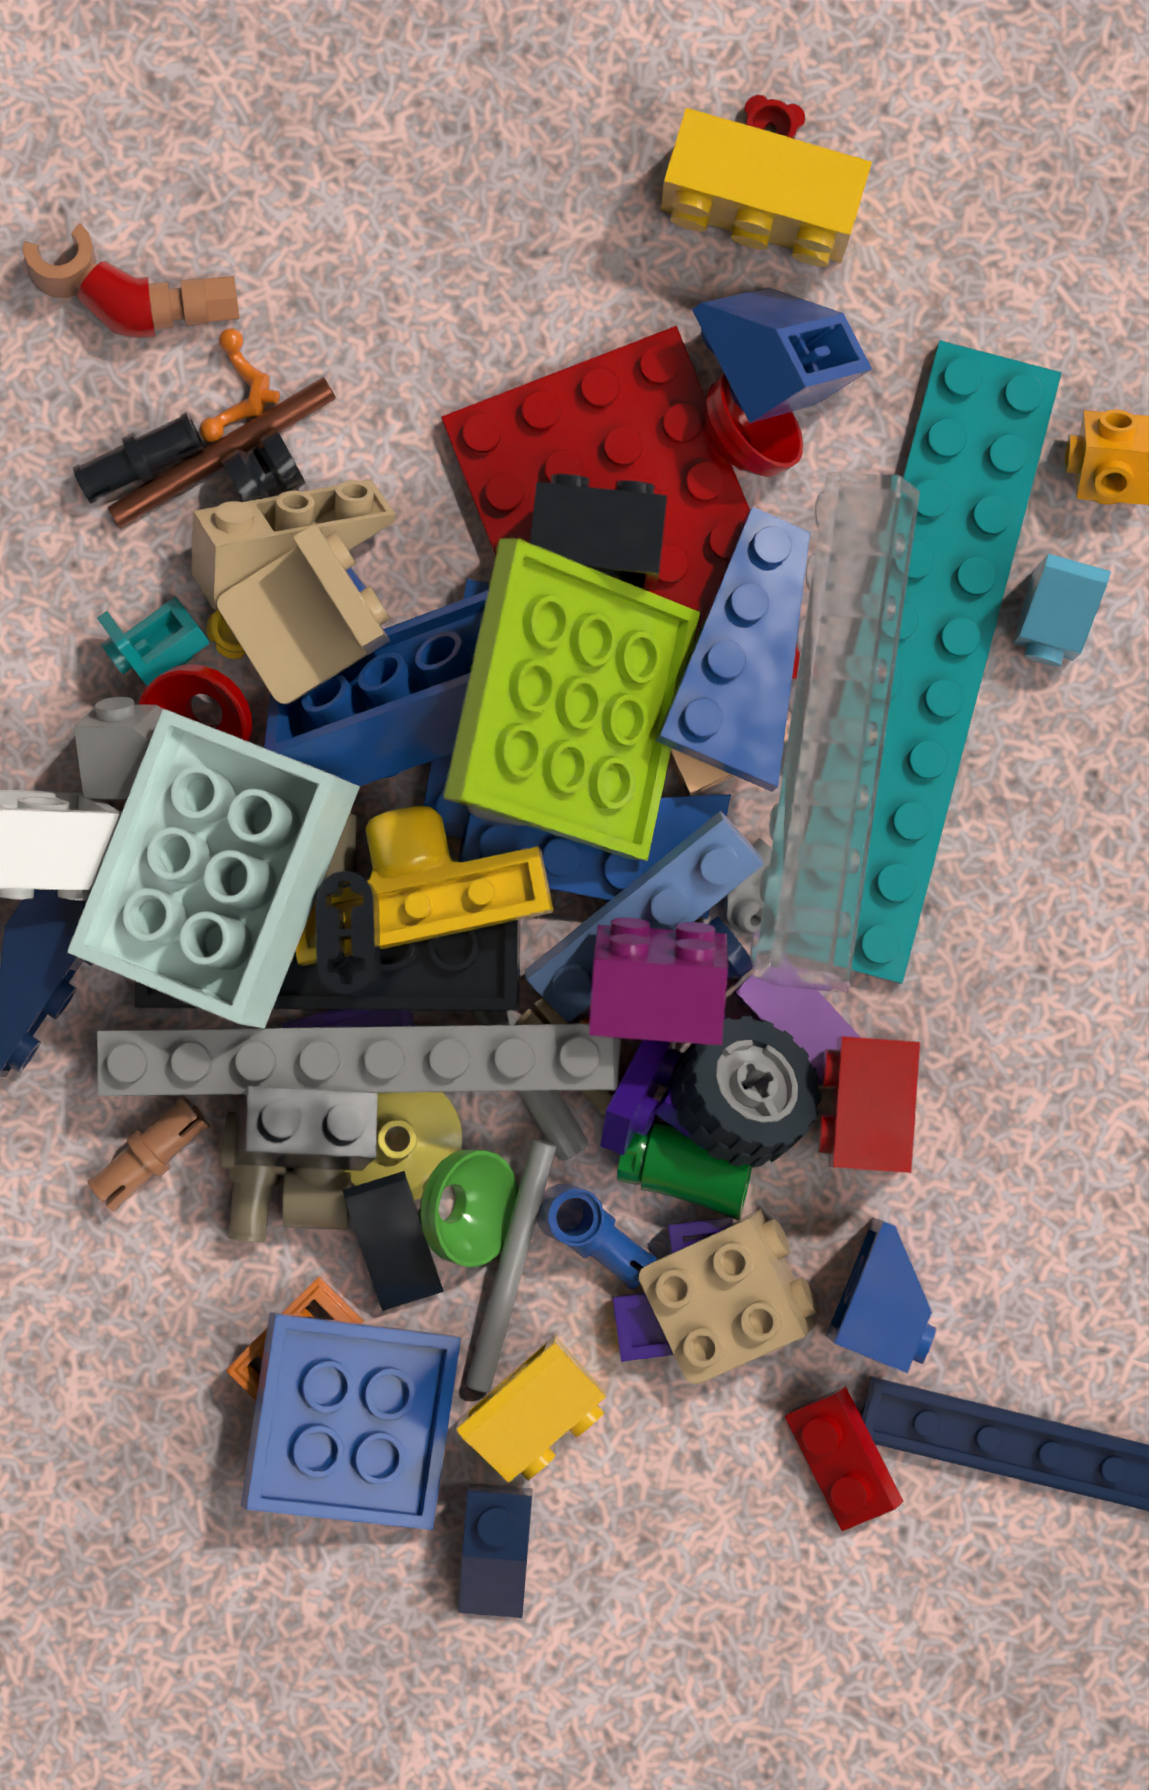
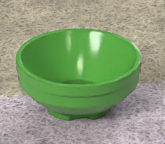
M481 1149L459 1150L451 1153L437 1165L422 1187L423 1192L418 1210L421 1227L428 1245L440 1258L464 1267H479L490 1262L502 1251L518 1193V1185L508 1163L496 1153ZM451 1185L455 1192L454 1209L447 1219L442 1220L439 1214L440 1199L444 1189Z

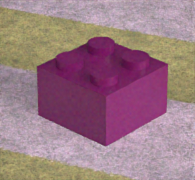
M629 917L612 919L611 925H598L589 1036L722 1045L728 971L727 934L715 933L713 926L698 922L679 923L676 925V930L650 928L648 921Z

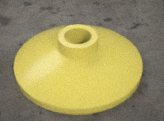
M443 1092L378 1093L376 1158L363 1171L344 1170V1172H351V1182L357 1186L405 1171L414 1200L421 1199L422 1187L437 1165L451 1153L462 1149L461 1123L451 1101ZM395 1126L405 1128L410 1135L408 1147L399 1152L391 1150L385 1140L388 1130Z

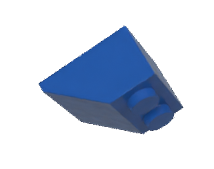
M873 1217L825 1336L834 1344L908 1374L912 1361L923 1364L935 1337L936 1327L928 1323L932 1311L896 1226Z

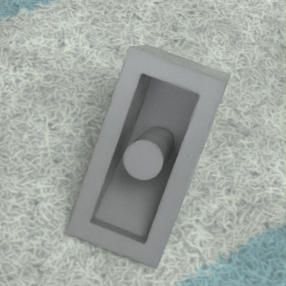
M111 697L98 701L95 707L74 725L83 798L128 799L162 713V708L158 705H136L134 700L128 697Z

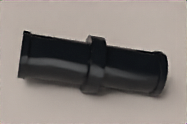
M185 412L181 414V417L144 435L137 437L135 433H131L123 437V445L82 465L74 466L73 472L85 497L88 498L90 504L97 502V499L139 479L144 484L155 479V471L196 451L200 452L205 447L192 419Z

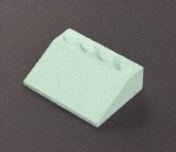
M163 709L67 953L238 1024L265 1029L316 900L317 890L323 882L360 786Z

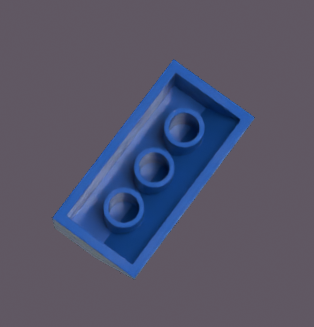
M489 590L383 629L390 639L388 643L290 704L277 702L270 693L264 749L358 786L382 778L393 777L402 771L438 758L452 756Z

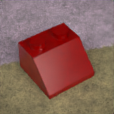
M840 1036L837 1037L836 1049H825L822 1085L823 1088H833L834 1092L832 1115L821 1114L818 1153L829 1154V1167L912 1173L920 1042Z

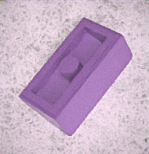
M779 950L733 991L759 1021L764 1019L774 1023V1027L782 1032L784 1030L794 1037V1042L800 1048L803 1047L810 1056L808 1060L812 1067H816L819 1076L817 1080L818 1086H822L825 1049H836L837 1037H860L792 961Z

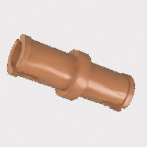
M182 1095L177 1099L178 1102L143 1133L136 1130L127 1138L129 1146L95 1177H91L87 1181L91 1190L102 1203L106 1199L108 1200L106 1206L110 1210L117 1211L120 1205L154 1174L159 1177L164 1175L171 1168L168 1161L199 1133L210 1127L208 1120L195 1105L190 1107L191 1102L188 1098Z

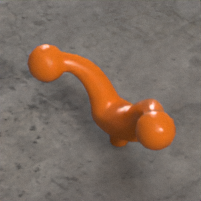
M234 328L225 329L221 332L219 345L227 353L236 371L249 385V397L217 416L206 418L201 422L199 433L208 442H216L221 439L225 426L248 417L259 416L263 413L266 402L277 404L280 399L279 391L269 390V375L257 370L242 355L240 349L244 344L243 336Z

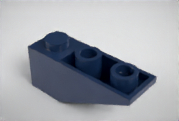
M34 889V897L23 899L5 925L0 965V1077H6L11 1069L21 1073L26 1068L41 1044V1041L35 1038L34 1034L47 1015L56 1020L66 1009L77 990L69 982L81 964L85 962L89 966L94 965V963L67 953L87 901L58 897V889Z

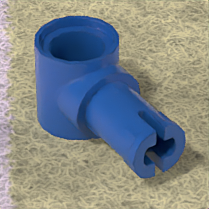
M557 1184L549 1187L544 1192L537 1223L545 1235L566 1244L582 1258L592 1256L625 1282L628 1288L634 1289L640 1284V1272L630 1265V1261L643 1268L657 1259L654 1254L647 1252L614 1226L615 1217L603 1209L602 1203L589 1191L571 1184ZM577 1198L583 1208L582 1219L574 1229L562 1231L558 1227L556 1220L557 1211L564 1201Z

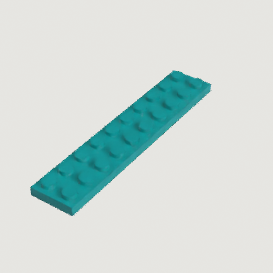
M941 340L937 344L779 946L780 952L903 984L1062 372Z

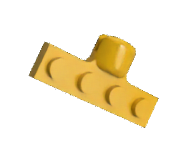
M426 806L391 810L370 819L366 826V836L373 867L368 881L376 889L379 899L380 949L554 912L542 850L538 846L462 863L454 862L449 855L442 816L431 807ZM351 887L344 888L343 895L332 898L331 902L332 907L343 912L345 929H352V909L356 906H363L364 897L352 892ZM316 900L296 948L298 964L303 966L317 963ZM345 939L346 957L353 955L352 939Z

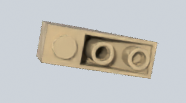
M372 479L365 481L349 480L331 487L302 492L287 491L279 496L246 502L231 501L225 502L218 507L193 511L191 574L213 610L218 609L217 601L223 592L297 547L298 545L293 536L313 523L319 527L325 537L336 531L347 549L351 550L394 523L396 513Z

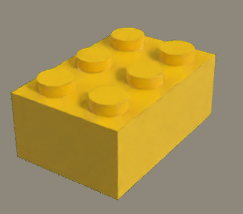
M686 107L664 179L661 211L671 213L670 221L682 228L704 232L707 230L708 225L732 231L731 239L741 245L755 249H767L770 242L793 249L791 256L800 262L817 267H827L829 260L842 263L872 161Z

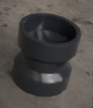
M276 428L260 436L257 446L246 452L235 450L220 458L244 502L269 498L280 490L285 492L294 491L306 484ZM265 465H267L270 470V472L267 474H265L262 469V467Z

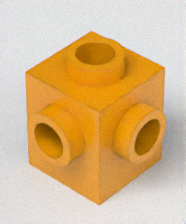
M1118 409L1105 412L1083 411L1079 435H1068L1065 450L1064 469L1065 473H1075L1076 499L1093 500L1105 505L1116 503L1149 505V416L1135 415Z

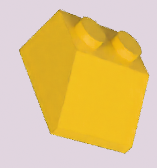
M554 1335L459 1419L456 1431L508 1483L520 1473L529 1481L556 1457L550 1446L569 1430L575 1438H578L604 1415L605 1412L598 1404L606 1398V1392L562 1341Z

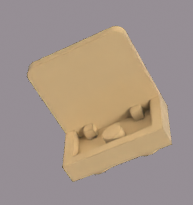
M315 523L293 536L298 545L297 547L223 592L217 601L220 613L273 698L281 704H290L390 641L381 625L391 618L371 586L360 592L346 571L356 565L349 550L336 531L325 537Z
M762 1209L742 1217L740 1221L737 1220L724 1230L646 1265L639 1273L641 1286L685 1379L692 1384H701L805 1337L816 1325L813 1314L818 1313L815 1296L803 1277L795 1279L785 1256L791 1254L787 1237L776 1219L768 1221Z

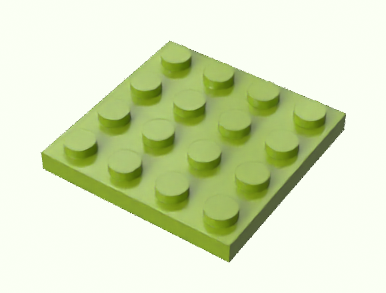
M500 539L444 798L627 859L648 861L671 753L670 747L656 742L655 739L693 648L700 612L522 540Z

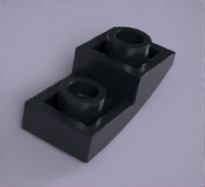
M405 1171L344 1189L343 1194L382 1311L444 1292L434 1258L421 1227L419 1211Z

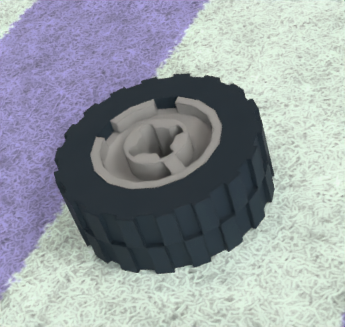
M740 1016L736 1020H731V1017L726 1018L723 1022L722 1045L693 1043L677 1061L679 1066L672 1073L671 1082L674 1084L673 1091L670 1094L672 1105L676 1106L678 1112L676 1117L681 1127L684 1126L691 1135L689 1138L697 1146L701 1145L706 1149L709 1156L716 1160L720 1158L726 1160L732 1166L741 1167L743 1164L751 1165L752 1168L762 1166L768 1160L771 1163L777 1160L810 1131L809 1127L816 1122L820 1112L817 1110V1106L822 1100L821 1090L818 1089L817 1084L819 1076L816 1067H812L808 1060L810 1056L803 1047L800 1048L794 1042V1037L784 1030L782 1032L774 1027V1023L764 1019L762 1021L752 1020L751 1016ZM742 1084H743L744 1086H746L748 1089L745 1090V1089L742 1087Z

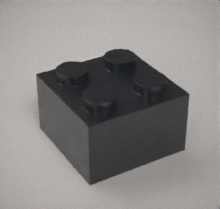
M552 474L550 483L536 482L530 544L641 589L656 591L660 571L667 495L654 494L655 486L653 484L640 481H616L615 490L589 487V478L572 474Z

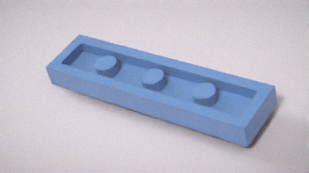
M720 810L525 969L526 980L569 1023L591 1005L598 925H611L612 919L629 917L646 920L650 923V928L676 930L677 924L694 922L764 865L762 856Z

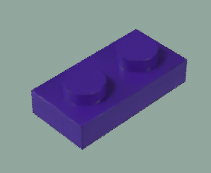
M642 1040L606 1109L600 1143L601 1147L624 1156L635 1133L646 1136L655 1118V1110L659 1105V1100L654 1099V1096L660 1085L667 1088L670 1086L672 1073L679 1066L677 1061L683 1054V1052L675 1049L676 1042Z

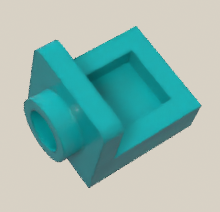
M176 596L126 633L123 632L108 611L97 617L110 636L100 644L122 675L133 668L146 686L158 675L176 666L187 664L197 652L210 644L207 637Z

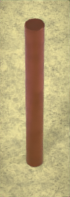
M322 377L207 446L204 450L197 452L109 505L107 508L121 529L224 467L220 458L235 450L246 452L257 446L260 436L275 428L279 433L335 400L336 396L326 379Z

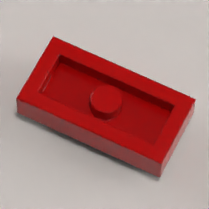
M846 1386L803 1404L784 1416L842 1532L891 1512L904 1502Z

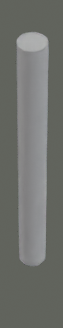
M532 1139L466 1381V1386L473 1390L490 1392L557 1147V1145L539 1139Z

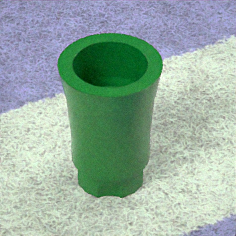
M655 1121L646 1136L635 1133L624 1156L620 1154L617 1181L635 1185L641 1184V1190L667 1195L704 1206L740 1221L752 1168L751 1165L743 1164L741 1167L729 1165L728 1161L721 1158L716 1160L707 1154L708 1151L699 1145L697 1146L691 1139L670 1124Z

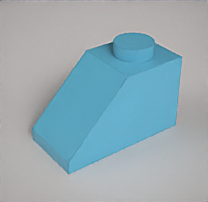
M1048 553L1032 572L1012 644L1026 647L1024 657L1041 664L1061 667L1063 658L1075 660L1082 653L1107 587L1111 571Z

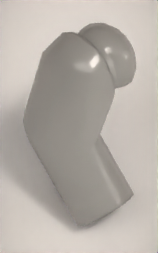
M760 838L752 846L762 856L764 865L722 898L724 917L731 928L748 935L761 932L768 923L769 915L768 910L764 909L760 883L782 859Z

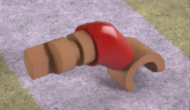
M81 223L71 232L74 247L78 253L73 260L60 266L50 265L42 260L38 244L27 241L23 243L22 250L32 282L41 292L56 298H68L77 295V299L114 334L129 338L156 337L155 330L174 328V320L185 319L186 327L207 325L208 322L240 319L235 276L181 280V288L169 289L168 281L149 283L148 277H134L106 261L96 264V256L89 232Z

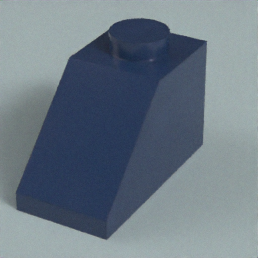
M469 1483L462 1550L459 1613L523 1618L533 1488Z

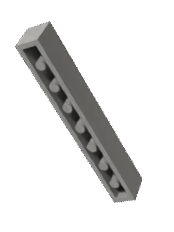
M590 1024L97 1031L98 1096L242 1094L248 1086L364 1093L617 1090L621 1083V1038L589 1036Z

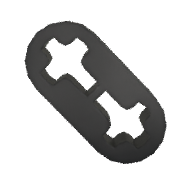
M349 871L336 872L324 879L317 890L316 952L319 978L327 988L342 996L355 997L363 995L372 989L379 978L381 967L378 894L370 881L355 872ZM351 884L352 892L364 897L363 906H356L352 909V929L344 928L343 912L331 905L332 898L342 896L344 885ZM345 939H352L353 956L365 961L364 971L355 972L353 983L346 985L344 976L333 972V963L344 960Z

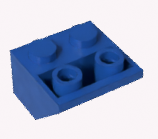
M764 288L703 302L692 308L701 327L702 339L707 348L715 354L730 384L732 398L737 406L744 411L749 423L814 406L872 370L844 313L772 288Z

